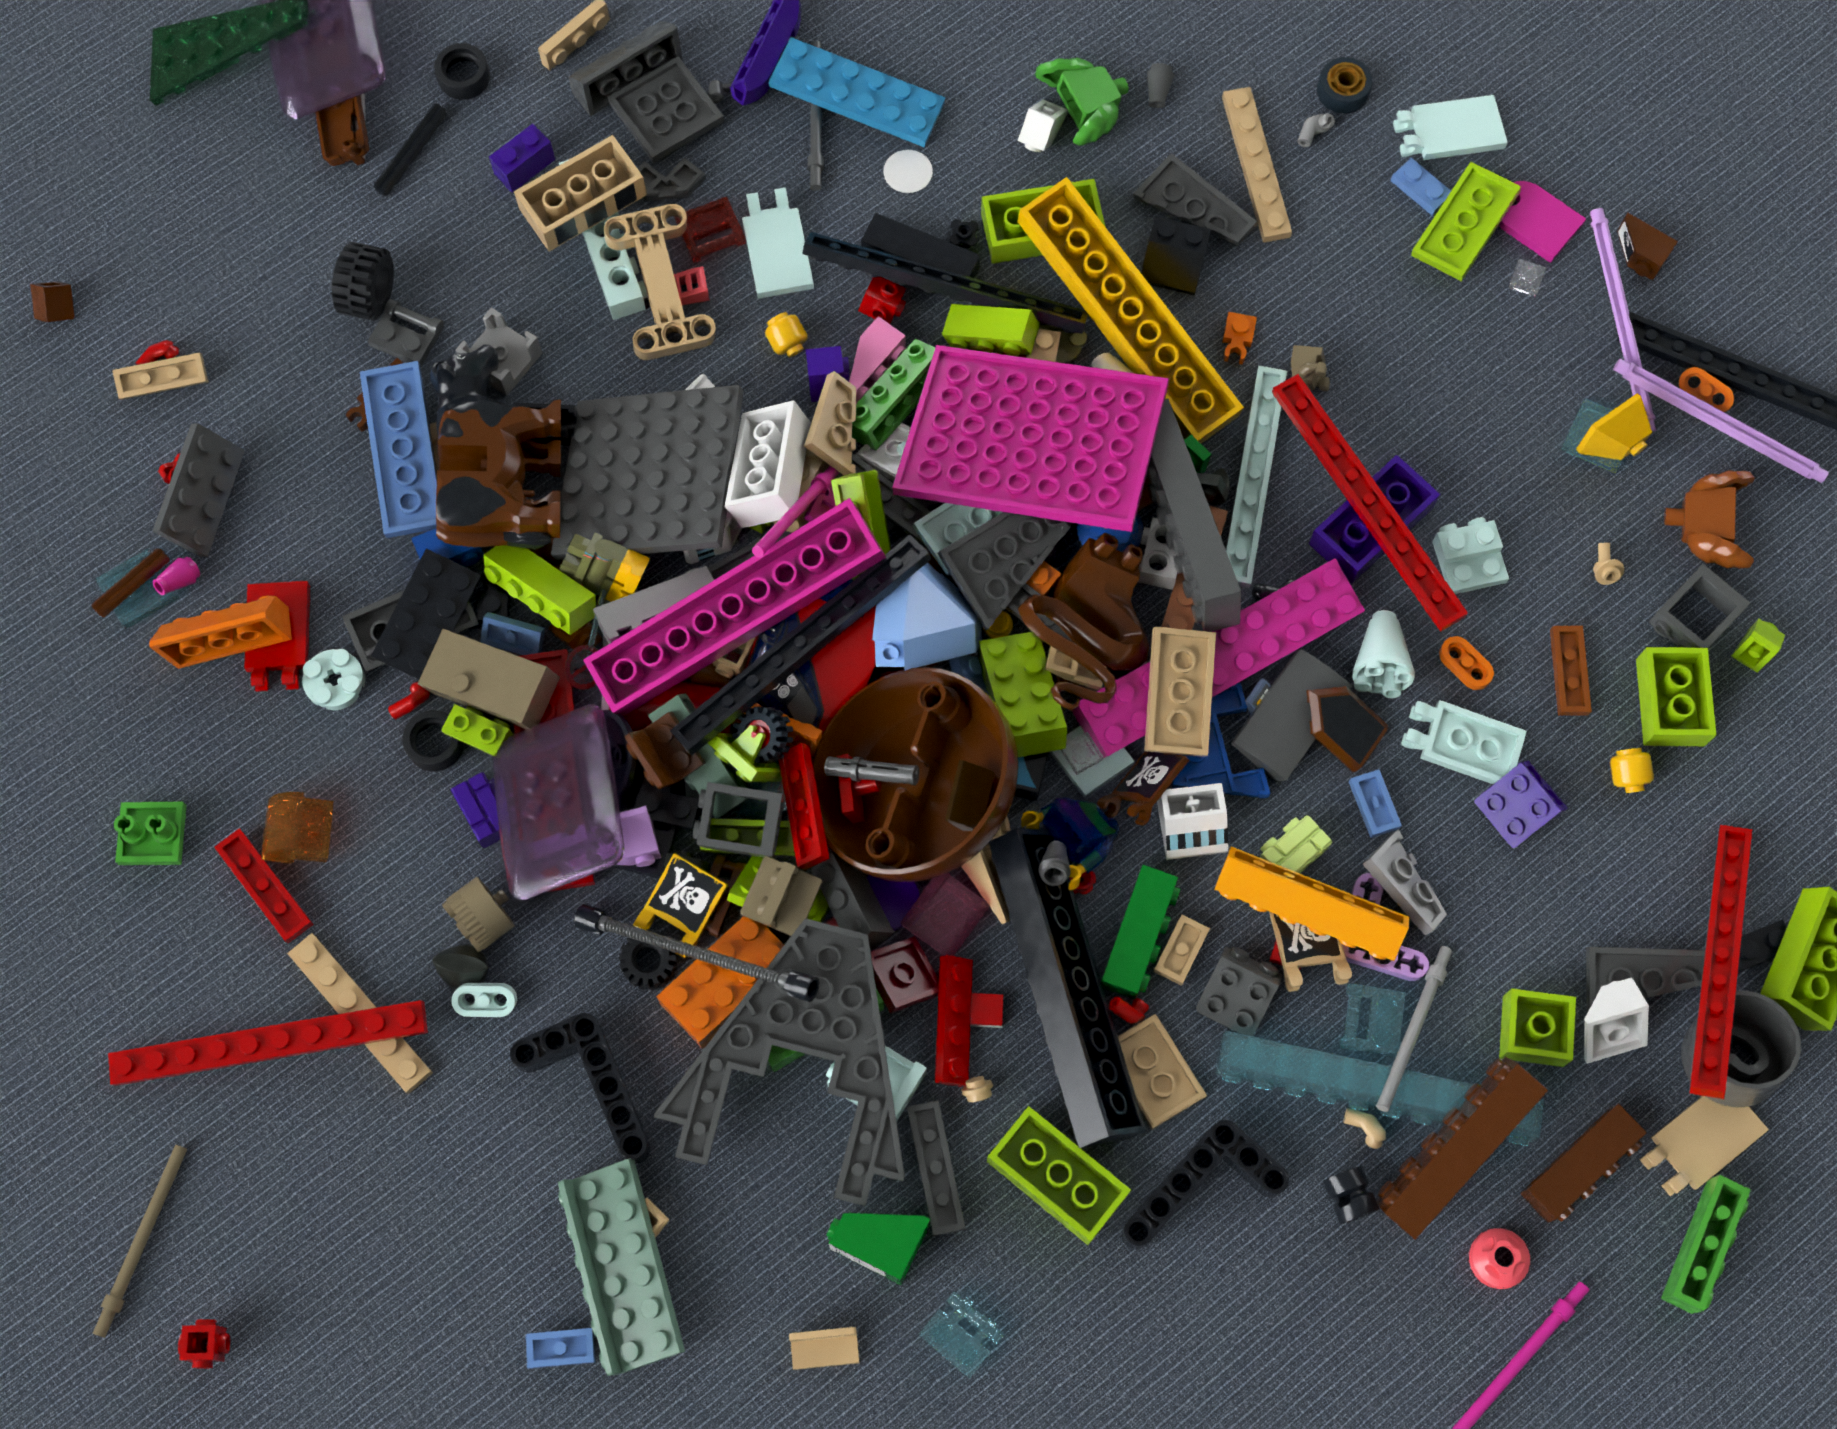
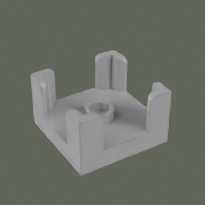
M491 307L483 317L486 330L470 349L467 342L462 341L455 351L456 353H471L482 345H491L498 353L499 366L497 371L490 373L489 385L508 396L542 355V350L535 335L526 331L525 337L508 327L503 315Z

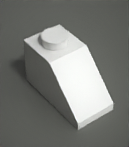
M1044 99L1028 109L1018 141L1025 143V148L1034 152L1046 150L1052 145L1067 116L1068 110Z

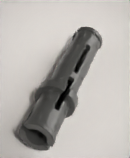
M828 756L824 767L826 776L847 777L855 782L865 779L915 786L919 781L920 775L918 765L866 761L862 757L857 756L853 759Z

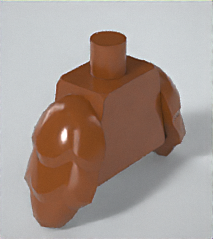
M1733 470L1724 471L1719 474L1711 473L1702 477L1694 483L1689 492L1685 493L1682 508H1665L1664 525L1682 526V542L1687 543L1691 552L1703 562L1708 564L1715 563L1726 569L1750 568L1754 563V558L1734 544L1736 492L1753 483L1755 477L1750 471Z

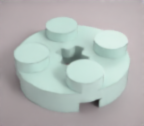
M345 649L323 651L315 655L303 666L302 685L306 695L314 704L326 707L328 710H341L352 705L359 698L358 694L362 686L364 687L366 680L363 667ZM334 673L336 675L341 674V678L337 680L338 684L336 686L326 683L329 676Z

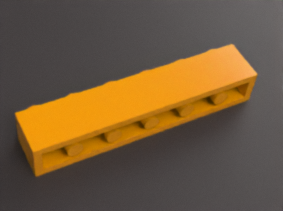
M1232 846L1214 889L1227 899H1239L1249 903L1250 907L1257 911H1269L1277 914L1281 920L1287 923H1299L1307 926L1311 932L1317 935H1329L1337 938L1341 944L1347 947L1356 948L1357 946L1365 949L1370 955L1380 960H1386V958L1392 961L1395 960L1409 929L1410 917Z

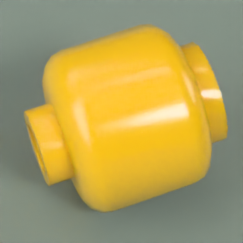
M783 312L767 322L768 327L765 330V335L776 354H787L790 358L804 350L802 345L807 341L808 335L796 315H788L787 312Z
M1641 747L1616 751L1617 755L1610 759L1613 784L1616 787H1625L1626 793L1645 791L1644 785L1654 780L1650 754L1642 752Z

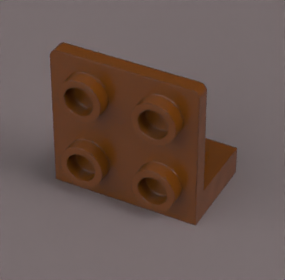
M672 711L666 713L645 729L630 732L624 736L628 742L626 744L627 750L634 759L640 760L645 768L643 772L646 779L652 786H657L658 789L677 784L706 764L698 751L691 756L670 732L672 728L679 724Z

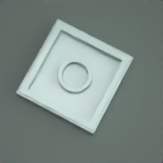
M1081 726L1067 735L1066 749L1050 751L1051 755L1084 798L1134 764V760L1124 747L1100 760Z

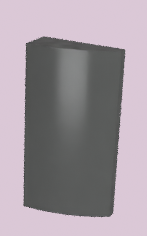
M404 590L342 616L366 672L385 665V663L371 657ZM470 601L454 633L458 634L479 625Z
M1297 649L1231 744L1259 769L1264 768L1265 774L1274 782L1286 781L1316 739L1310 732L1309 721H1312L1310 703H1307L1306 690L1347 686L1351 689L1352 685L1319 659L1302 649Z

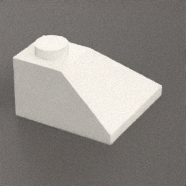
M1632 977L1601 986L1584 1019V1060L1587 1064L1647 1046L1649 1005Z

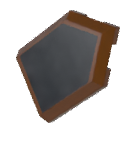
M1347 686L1306 690L1307 703H1310L1312 721H1309L1311 734L1352 772L1358 771L1388 730V725Z

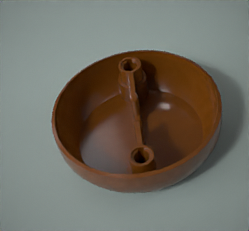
M911 668L905 671L894 672L868 684L853 695L829 722L812 760L827 844L844 861L861 872L894 882H916L946 874L975 857L988 845L1006 819L1017 785L1018 751L1015 737L1008 720L995 701L969 679L957 673L937 668ZM849 754L852 758L856 756L862 757L866 761L918 765L920 770L919 781L915 786L881 781V791L862 795L865 821L853 824L842 814L839 778L837 776H826L824 770L825 761L828 756L836 757ZM959 760L987 768L995 773L987 810L972 831H962L945 820Z

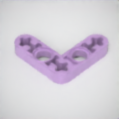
M1370 873L1362 874L1353 885L1351 894L1363 898L1365 889L1360 887V885L1364 886L1366 882L1372 883L1371 888L1376 890V892L1372 891L1367 900L1379 905L1383 887ZM1342 944L1347 962L1401 979L1417 981L1429 969L1428 959L1422 952L1405 946H1401L1398 953L1403 955L1400 961L1409 963L1412 959H1416V964L1421 969H1417L1414 973L1410 972L1409 965L1403 963L1399 964L1398 969L1394 968L1398 960V954L1394 961L1391 960L1388 964H1380L1369 952L1367 959H1364L1363 956L1366 952L1356 950L1354 954L1349 953V947Z

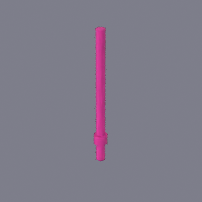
M829 466L823 473L817 474L811 481V486L752 548V553L756 557H762L819 494H824L832 486L831 480L839 474V471Z
M1579 1281L1564 1299H1559L1551 1308L1552 1313L1452 1429H1471L1563 1321L1568 1322L1574 1315V1308L1590 1291L1585 1284Z

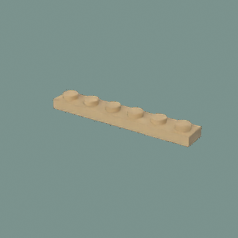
M1251 87L1224 91L1222 100L1262 241L1264 243L1291 238L1292 229Z
M313 933L287 953L338 1014L377 1008ZM404 1038L365 1044L407 1094H410L433 1074Z

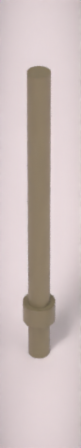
M174 1146L110 1294H106L101 1304L103 1310L92 1334L105 1338L116 1312L120 1313L125 1300H122L187 1152V1149L184 1147Z

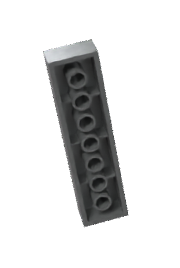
M1165 399L1146 478L1150 482L1148 484L1149 496L1152 502L1157 501L1159 507L1156 508L1157 518L1160 525L1166 526L1165 539L1169 550L1174 549L1176 556L1173 558L1178 574L1183 573L1185 578L1182 581L1185 596L1193 600L1194 605L1191 606L1195 623L1201 622L1205 632L1239 625L1241 589L1170 401Z

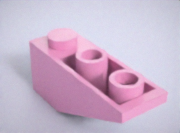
M879 316L859 339L849 382L856 387V403L906 349V335Z

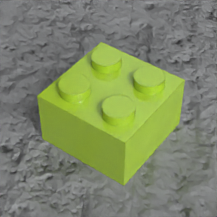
M1520 989L1509 990L1503 995L1499 1059H1503L1506 1056L1514 1061L1564 1067L1573 1061L1576 997Z

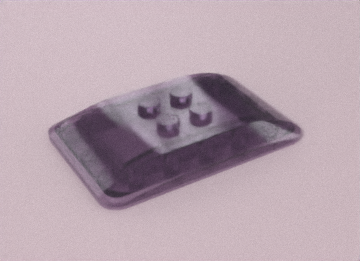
M261 0L276 86L283 112L289 118L297 119L376 89L385 81L386 70L371 0Z
M594 704L586 705L536 725L531 730L526 729L511 735L503 743L497 756H493L497 817L510 893L517 899L526 900L616 865L624 855L625 845L606 719L603 710Z

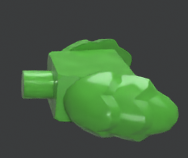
M1077 57L1055 59L1040 64L1036 68V78L1047 83L1050 87H1056L1059 96L1078 127L1079 131L1073 139L1074 144L1082 146L1096 142L1102 135L1110 133L1118 119V106L1121 95L1127 94L1129 90L1125 78L1112 80L1106 68L1102 66L1095 67L1092 63Z

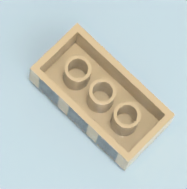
M611 135L515 190L514 194L519 210L550 252L647 195L642 174L616 138Z

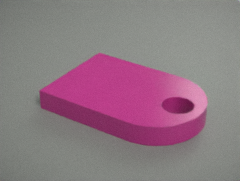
M1516 181L1514 183L1521 186L1520 193L1516 198L1518 204L1511 205L1498 226L1551 263L1583 226L1586 218L1538 185L1527 181Z

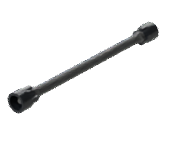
M581 905L574 917L576 928L599 935L603 934V931H610L664 948L665 950L705 961L709 964L733 970L766 982L768 981L785 989L788 992L787 995L807 1002H812L819 990L820 982L816 976L791 970L790 973H781L613 920L605 914L604 910L590 905Z

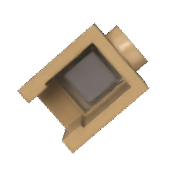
M755 638L714 661L715 671L727 678L740 674L745 668Z

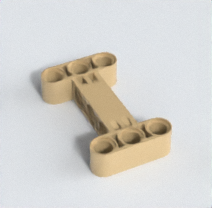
M668 204L615 216L608 219L604 225V236L607 246L613 250H624L633 247L636 249L655 325L641 328L634 333L633 350L635 355L642 360H652L709 346L715 339L716 326L710 316L705 314L687 318L684 316L665 240L681 236L687 227L686 212L684 208L677 204ZM676 216L681 219V222L676 226H672L666 220L668 217ZM643 222H647L653 226V229L649 232H643L638 229V226ZM614 229H621L625 232V235L616 239L610 236V232ZM704 325L710 329V333L706 336H699L695 333V329L698 326ZM671 332H677L682 336V339L677 343H672L666 337ZM642 339H650L654 345L650 349H642L638 346V343Z

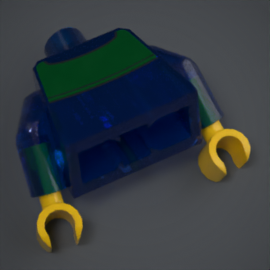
M1068 797L1056 798L1053 803L1041 808V812L1038 814L1034 811H1026L1022 815L1021 826H1026V829H1040V822H1043L1055 840L1065 844L1067 856L1073 863L1078 862L1079 864L1078 866L1069 865V877H1073V879L1070 881L1068 889L1074 890L1079 886L1081 875L1084 872L1087 874L1091 872L1110 854L1113 849V841L1119 833V824L1114 819H1108L1099 806L1093 802L1078 801Z

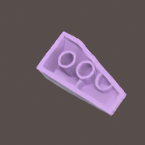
M646 806L605 817L606 824L600 826H591V824L580 826L579 830L576 831V835L558 834L526 846L532 860L628 866L636 864L637 867H645L655 863V859L661 858L654 825Z

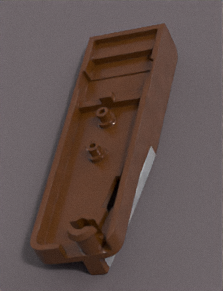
M342 19L303 34L323 159L331 166H337L351 160L358 166L365 163V155L369 151L365 124V94L355 35L350 26ZM352 115L356 117V132L353 131Z

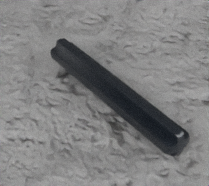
M437 103L432 105L374 183V188L379 194L387 196L447 116L446 109Z

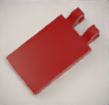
M308 581L247 584V603L257 601L262 596H276L288 606L292 640L245 652L244 668L247 672H252L251 686H255L256 692L268 691L269 671L283 670L281 682L282 685L286 684V690L299 689V669H303L304 664L308 661L310 584Z

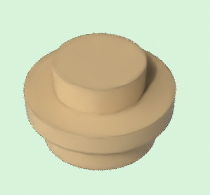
M978 1076L968 1079L965 1082L966 1086L961 1089L962 1095L966 1096L968 1102H978L992 1096L991 1088L993 1084L991 1080H985L984 1076Z

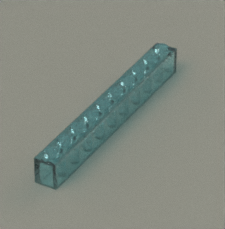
M1225 1031L1221 1036L1215 1074L1222 1075V1080L1227 1082L1241 1083V1079L1254 1082L1253 1086L1259 1089L1272 1090L1273 1086L1285 1089V1093L1297 1097H1304L1305 1093L1316 1095L1317 1100L1320 1102L1336 1104V1101L1339 1100L1348 1102L1349 1107L1352 1109L1367 1111L1368 1107L1378 1109L1376 1105L1392 1067ZM1405 1070L1389 1111H1381L1380 1114L1399 1118L1400 1114L1412 1116V1121L1431 1125L1432 1121L1443 1123L1444 1117L1454 1107L1459 1109L1467 1100L1464 1096L1474 1084ZM1540 1099L1507 1136L1510 1143L1527 1146L1529 1142H1533L1540 1137L1544 1099Z

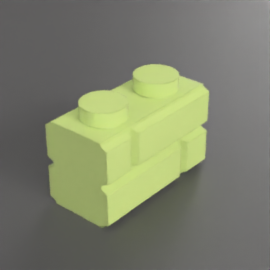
M1306 815L1300 821L1295 817L1282 829L1285 834L1281 838L1276 840L1272 837L1260 848L1263 852L1260 858L1301 873L1326 852L1333 842L1310 816Z

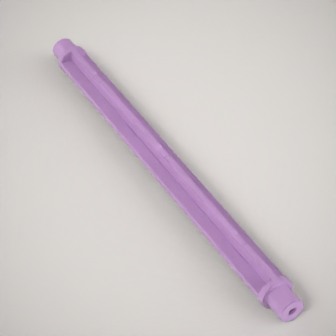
M1597 208L1590 211L1592 218L1591 227L1594 231L1624 361L1632 362L1642 367L1620 272L1613 250L1608 226L1609 221L1608 218H1605L1603 208ZM1630 382L1633 396L1638 393L1642 397L1651 430L1655 432L1654 420L1656 417L1653 415L1648 391Z
M1622 359L1616 362L1613 370L1622 374V378L1808 479L1813 478L1823 483L1827 478L1829 472L1819 467V464L1632 362L1628 363Z

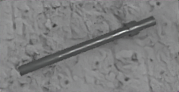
M820 41L811 42V45L822 49ZM810 103V155L807 158V169L810 171V189L819 191L821 190V172L824 170V157L822 156V107Z

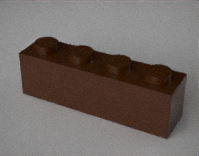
M1618 1103L1609 1108L1520 1194L1547 1223L1556 1219L1562 1222L1575 1210L1572 1204L1579 1197L1585 1200L1598 1188L1594 1183L1602 1175L1607 1179L1621 1166L1617 1161L1624 1154L1630 1157L1643 1145L1640 1139L1647 1132Z

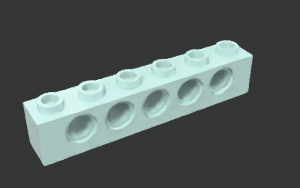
M618 212L582 232L613 320L646 310L644 299L648 298L644 282H638L635 276L639 274L635 257L629 258L627 250L631 248L613 250L607 246L605 237H600V235L604 234V225L607 220L619 216ZM614 229L610 232V236L616 239L625 235V233L620 234L619 229ZM612 257H618L615 261H609ZM620 281H627L624 285H617Z

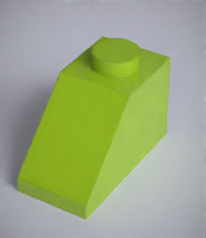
M1758 619L1748 629L1731 657L1758 673L1779 652L1785 634L1780 632L1774 624Z

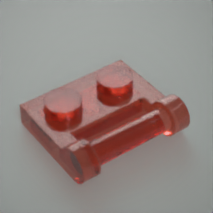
M727 196L685 211L687 227L681 236L692 263L700 261L701 257L732 245L737 244V246L746 244L744 233ZM674 216L676 225L680 224L681 219ZM729 228L732 231L729 235L696 246L694 242Z

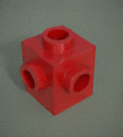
M873 277L858 312L874 320L879 316L890 324L894 315L900 318L906 305V301L902 300L906 288L883 277Z
M198 1319L195 1325H182V1333L178 1340L179 1360L192 1362V1368L209 1369L213 1368V1362H224L225 1354H228L230 1350V1335L226 1333L227 1328L216 1325V1320ZM208 1340L207 1351H206L205 1348H204V1344H205V1342Z

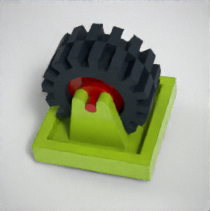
M754 707L748 709L746 714H742L738 718L741 723L734 722L733 728L738 729V733H719L708 744L716 750L714 754L720 760L730 763L737 769L736 774L744 781L749 783L780 782L782 780L780 765L776 763V760H781L785 757L782 752H789L790 747L786 743H793V737H788V732H793V727L786 726L790 720L788 717H782L784 714L782 711L771 707Z

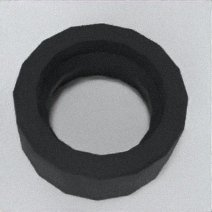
M467 43L450 45L438 54L434 63L438 83L442 91L449 97L458 100L471 99L480 95L489 84L490 69L483 52L474 45ZM469 61L478 65L477 74L469 80L456 82L449 80L446 76L448 69L458 62Z
M429 710L420 712L411 718L404 728L402 736L404 750L412 762L423 770L433 772L445 770L455 764L463 752L464 742L451 737V744L448 749L436 757H425L416 749V737L421 730L430 725H444L449 715L443 711Z

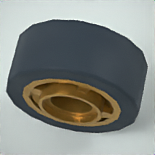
M1339 57L1331 60L1324 66L1318 80L1317 94L1320 102L1327 109L1336 113L1348 114L1356 112L1365 105L1372 89L1373 77L1370 69L1363 62L1352 57Z

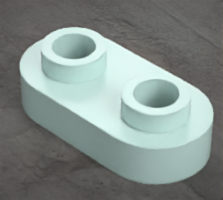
M464 983L455 990L451 1002L453 1009L461 1016L504 1017L510 1014L516 1006L517 994L510 985L505 983ZM465 994H472L475 1002L470 1003L466 1001ZM503 994L507 1001L500 1003L496 995Z

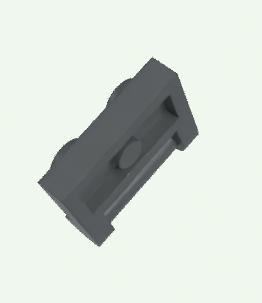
M390 299L385 306L384 314L368 339L370 347L406 362L418 361L420 367H422L443 330L444 321L436 317L432 319L401 306L400 302ZM396 317L428 329L425 336L394 323Z

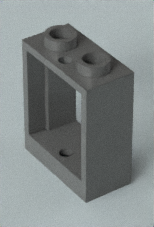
M1703 563L1656 612L1649 623L1653 625L1654 630L1660 636L1667 637L1677 647L1709 648L1749 606L1750 602ZM1692 587L1727 616L1705 641H1702L1669 613L1672 607Z
M707 782L706 790L701 789L698 807L703 808L701 821H695L693 839H697L696 845L701 848L757 857L767 856L775 859L785 797L780 793ZM716 793L768 801L761 847L708 838Z

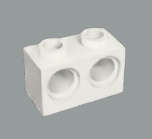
M1152 517L1150 528L1144 527L1141 544L1146 545L1144 555L1142 554L1143 559L1139 565L1140 579L1138 582L1173 590L1177 576L1173 558L1176 554L1174 549L1169 550L1167 543H1160L1156 540L1159 536L1165 537L1167 529L1165 525L1159 524L1158 518ZM1159 563L1164 569L1157 571L1152 569L1150 565Z

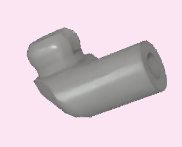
M1325 113L1307 118L1297 143L1302 147H1310L1314 135L1324 133L1333 127L1335 123L1334 117L1330 113Z

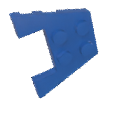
M1240 682L1221 694L1212 697L1208 756L1183 755L1189 761L1171 783L1173 789L1222 783L1224 794L1268 798L1270 796L1264 768L1232 774L1217 717L1246 712L1247 710Z

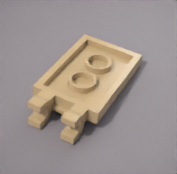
M1701 1096L1651 1137L1657 1146L1639 1160L1648 1170L1653 1166H1657L1665 1158L1678 1173L1661 1186L1669 1196H1672L1674 1193L1680 1192L1688 1184L1694 1190L1698 1189L1769 1129L1750 1107L1736 1108L1724 1106L1705 1096Z

